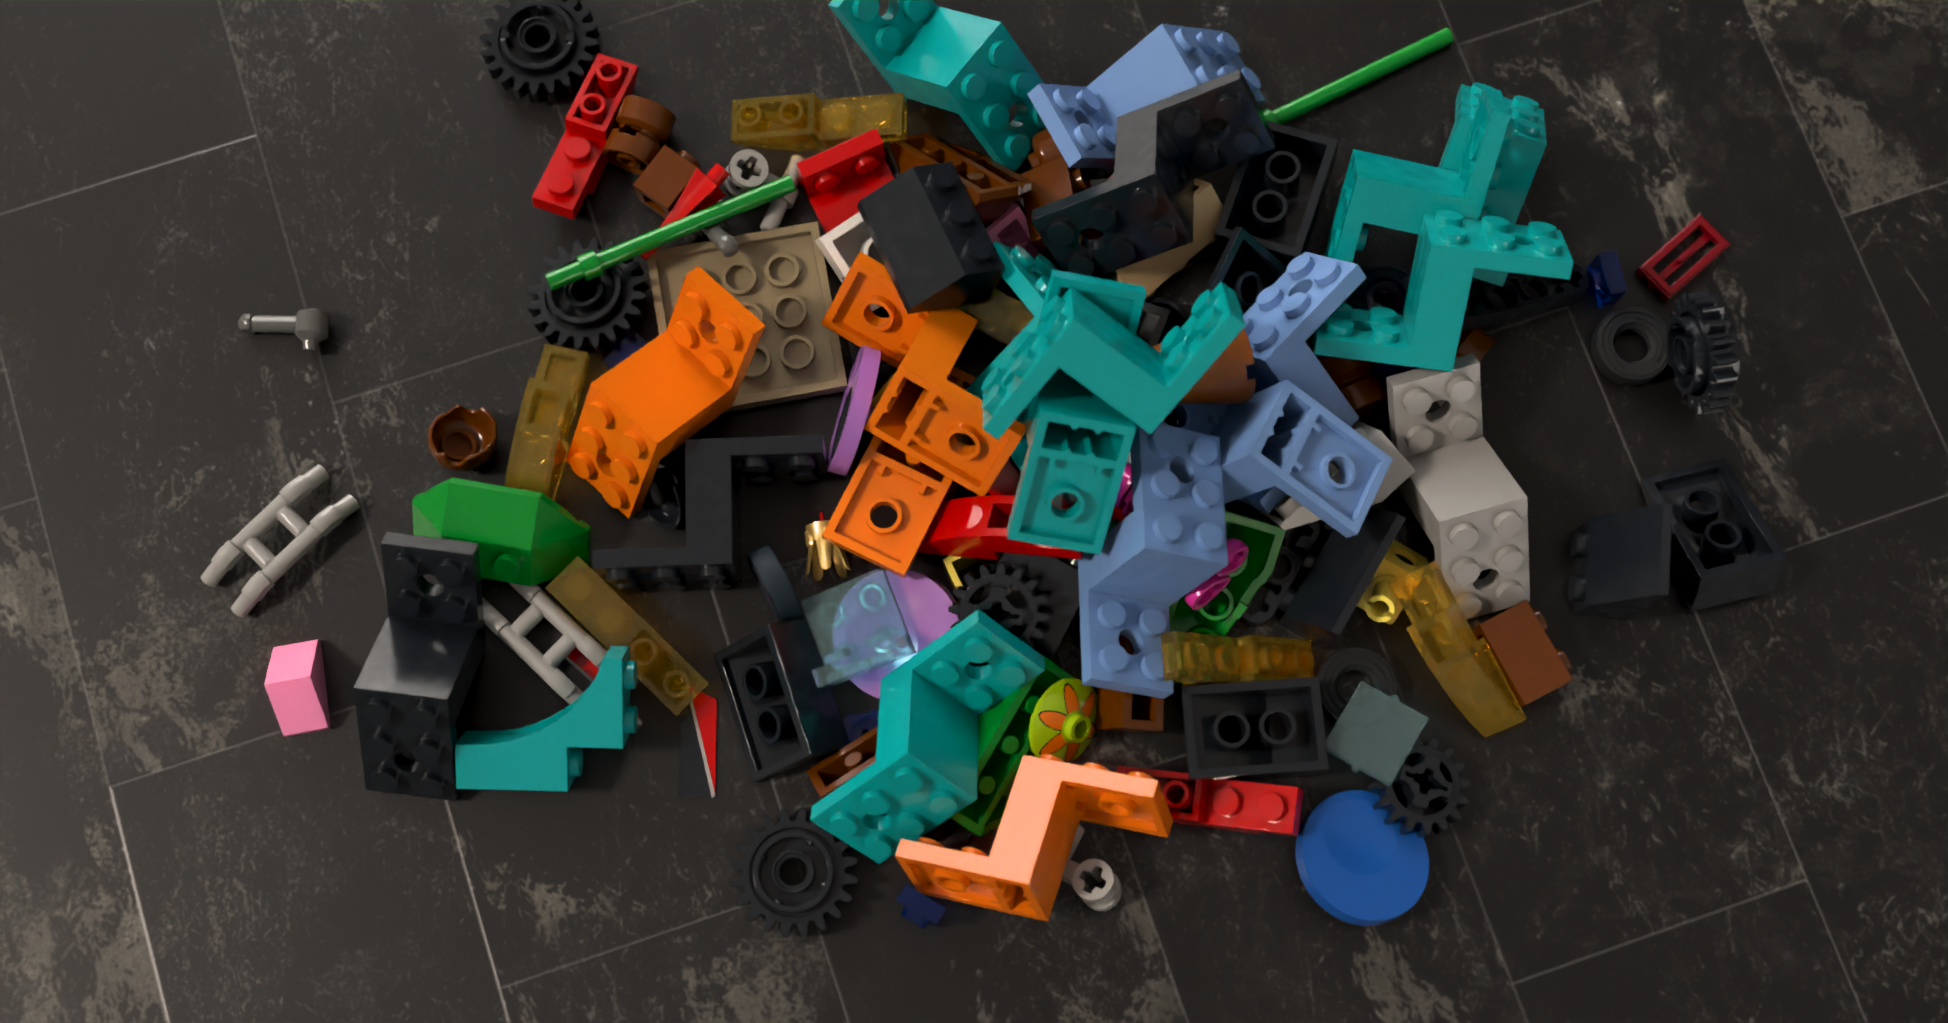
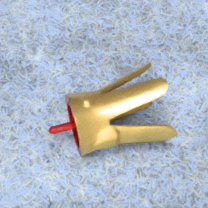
M820 512V521L805 526L806 547L808 548L805 577L810 572L812 560L813 579L816 582L820 581L823 577V569L827 570L831 566L832 556L838 575L841 578H846V569L851 570L845 551L823 540L822 534L830 520H824V513Z

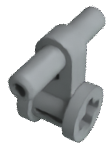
M744 149L737 152L725 170L730 175L722 183L725 192L733 198L780 178L769 173L768 163L762 154L755 150ZM793 155L783 177L790 175L796 191L770 201L771 203L760 225L762 231L778 228L786 210L793 207L799 194L797 186L800 181L796 163L805 160L804 157L800 155ZM742 170L749 173L747 180L741 177Z
M1079 824L1062 881L1073 885L1075 892L1089 908L1096 911H1107L1119 902L1122 895V885L1110 866L1100 859H1088L1080 864L1071 860L1085 833L1084 827ZM1104 880L1106 883L1103 889L1095 887L1091 890L1089 888L1092 881L1100 883Z

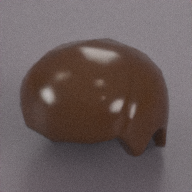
M458 404L447 413L437 416L428 428V450L441 466L449 470L468 472L486 464L497 446V422L484 407H480L478 410H470Z

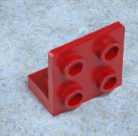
M876 128L796 163L800 183L825 234L858 213L857 205L860 200L894 179L885 160L884 143Z

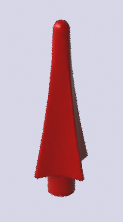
M718 163L706 175L696 168L682 194L660 227L711 207L725 197L726 194L719 186L730 174ZM660 247L641 254V257L643 259H648Z

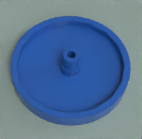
M1363 790L1339 792L1317 805L1301 824L1296 839L1295 857L1300 878L1310 896L1319 906L1344 922L1360 926H1375L1398 918L1419 900L1428 880L1429 856L1424 838H1418L1415 827L1412 831L1403 835L1400 834L1401 822L1398 820L1386 825L1384 820L1388 814L1385 808L1374 810L1372 806L1380 799L1379 794Z

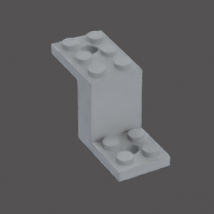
M1471 353L1456 357L1452 372L1417 368L1386 377L1391 443L1415 469V472L1397 487V490L1434 546L1438 615L1442 622L1447 626L1513 607L1525 600L1530 602L1528 500L1526 494L1483 436L1480 362ZM1444 400L1440 409L1433 413H1426L1433 402ZM1491 569L1487 576L1477 580L1481 571Z

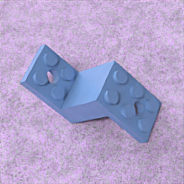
M1163 23L1087 87L1039 83L1027 94L1069 168L1114 169L1117 117L1238 69H1241L1258 105L1261 106L1266 102L1259 90L1261 83L1251 69L1245 67L1238 55L1240 52L1239 45L1229 33Z
M1304 252L1288 264L1286 271L1272 286L1260 292L1256 302L1243 315L1246 323L1244 330L1248 336L1254 358V364L1246 366L1247 380L1256 378L1254 394L1288 379L1350 427L1359 419L1354 409L1305 342L1367 278L1358 264ZM1277 486L1237 499V501L1269 514L1287 494Z
M1288 379L1255 393L1253 398L1245 403L1230 405L1177 404L1173 408L1177 414L1178 428L1220 437L1224 504L1277 486L1346 538L1358 535L1393 458ZM1165 420L1161 422V424L1168 425ZM1330 461L1335 462L1339 466L1341 475L1339 484L1334 482L1329 475L1328 465ZM1170 465V471L1184 482L1182 472L1177 467Z
M1161 423L1150 435L1135 424L1136 431L1130 449L1133 512L1107 532L1101 555L1083 552L1082 559H1078L1082 685L1165 699L1174 693L1169 606L1228 565L1220 437ZM1170 465L1177 467L1182 472L1184 483L1180 482L1177 476L1170 471ZM1119 635L1126 637L1132 643L1133 655L1128 654L1119 644Z

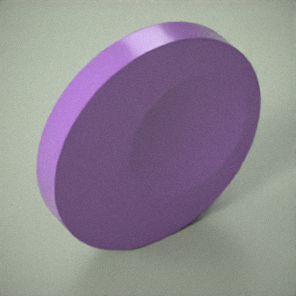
M883 570L859 581L843 599L834 623V647L843 671L858 688L880 699L881 679L951 629L950 626L959 620L958 614L948 612V607L957 603L956 600L939 581L927 574L914 570H909L905 579L890 571Z

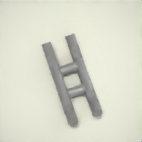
M316 465L304 475H299L283 487L276 498L235 537L220 547L211 559L210 565L200 578L206 585L216 587L224 575L245 555L244 552L262 568L261 571L259 570L249 579L242 588V593L232 604L231 610L237 616L247 617L257 602L264 598L282 575L323 536H327L342 523V520L359 509L357 500L348 494L334 505H329L319 512L308 524L292 508L310 495L312 490L329 479L328 472L323 466ZM279 520L296 538L275 556L259 538Z
M509 583L531 604L512 624L482 596L484 624L569 705L575 701L583 691L561 672L557 666L577 648L599 669L607 651L538 585L526 586ZM545 617L563 635L545 654H542L525 636Z

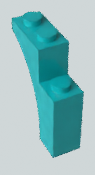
M611 646L604 656L599 671L591 685L575 701L556 714L519 728L494 731L466 730L455 744L456 789L568 792L576 776H581L583 750L581 748L623 749L630 733H636L638 724L637 706L630 705V689L636 688L638 675L637 662L630 661V646Z

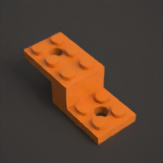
M955 367L952 368L947 377V380L964 390H967L977 379V377ZM874 435L822 534L823 540L905 579L943 502L953 499L960 484ZM971 439L967 445L972 446L975 443ZM880 506L893 508L898 515L896 522L889 528L875 526L871 521V515L876 508Z

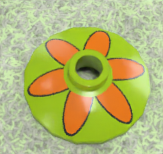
M1075 677L1061 679L1048 687L1039 698L1030 717L1028 732L1031 751L1036 757L1039 758L1042 754H1049L1062 759L1065 763H1070L1078 758L1090 744L1095 733L1097 695L1091 686L1082 685V680Z

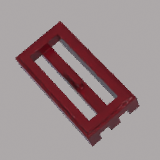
M1699 214L1634 273L1640 279L1644 276L1649 282L1647 286L1652 291L1656 289L1661 294L1659 298L1666 303L1731 244ZM1699 228L1704 234L1658 274L1653 267ZM1711 240L1716 245L1674 284L1669 286L1665 281L1707 242Z

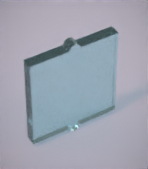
M1360 681L1326 740L1327 752L1352 765V771L1359 772L1361 770L1390 787L1428 721V717L1399 702L1397 695L1390 697Z

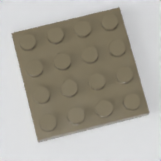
M818 221L732 236L739 245L738 252L732 257H725L715 244L708 240L658 249L647 259L659 335L667 330L686 274L698 266L766 325L733 406L724 413L843 392L847 388L839 335L821 325L832 304L825 258L815 243V240L821 237Z

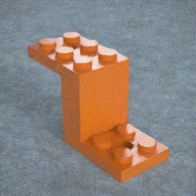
M860 252L847 273L821 325L859 347L864 345L881 350V360L897 368L864 429L977 495L985 496L1026 430L1025 425L1015 419L1003 435L996 439L983 429V409L981 408L983 400L947 380L978 320L956 307L908 314L886 267ZM870 304H878L884 307L889 317L882 318L875 315L870 309ZM955 433L969 435L976 445L969 446L961 443L956 438Z
M700 266L687 273L667 330L590 384L566 462L570 464L577 476L586 479L594 486L611 507L617 508L630 519L642 509L660 460L684 443L685 439L692 437L733 406L766 325Z
M1042 754L1039 758L1023 755L989 857L983 851L971 847H963L961 851L945 848L941 843L929 838H919L917 842L901 838L895 857L920 894L1048 922L1080 820L1168 838L1173 819L1159 782L1148 774L1137 771L1129 772L1128 775L1111 772L1106 767L1096 763H1085L1083 766L1069 764L1049 754Z

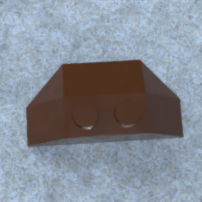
M924 133L890 139V148L900 174L915 166L952 162L983 225L993 223L1031 191L1032 182L988 156L958 144L942 143L939 141V137L932 134Z

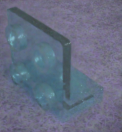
M876 569L806 598L801 603L824 666L811 670L817 688L838 685L916 653L884 569Z

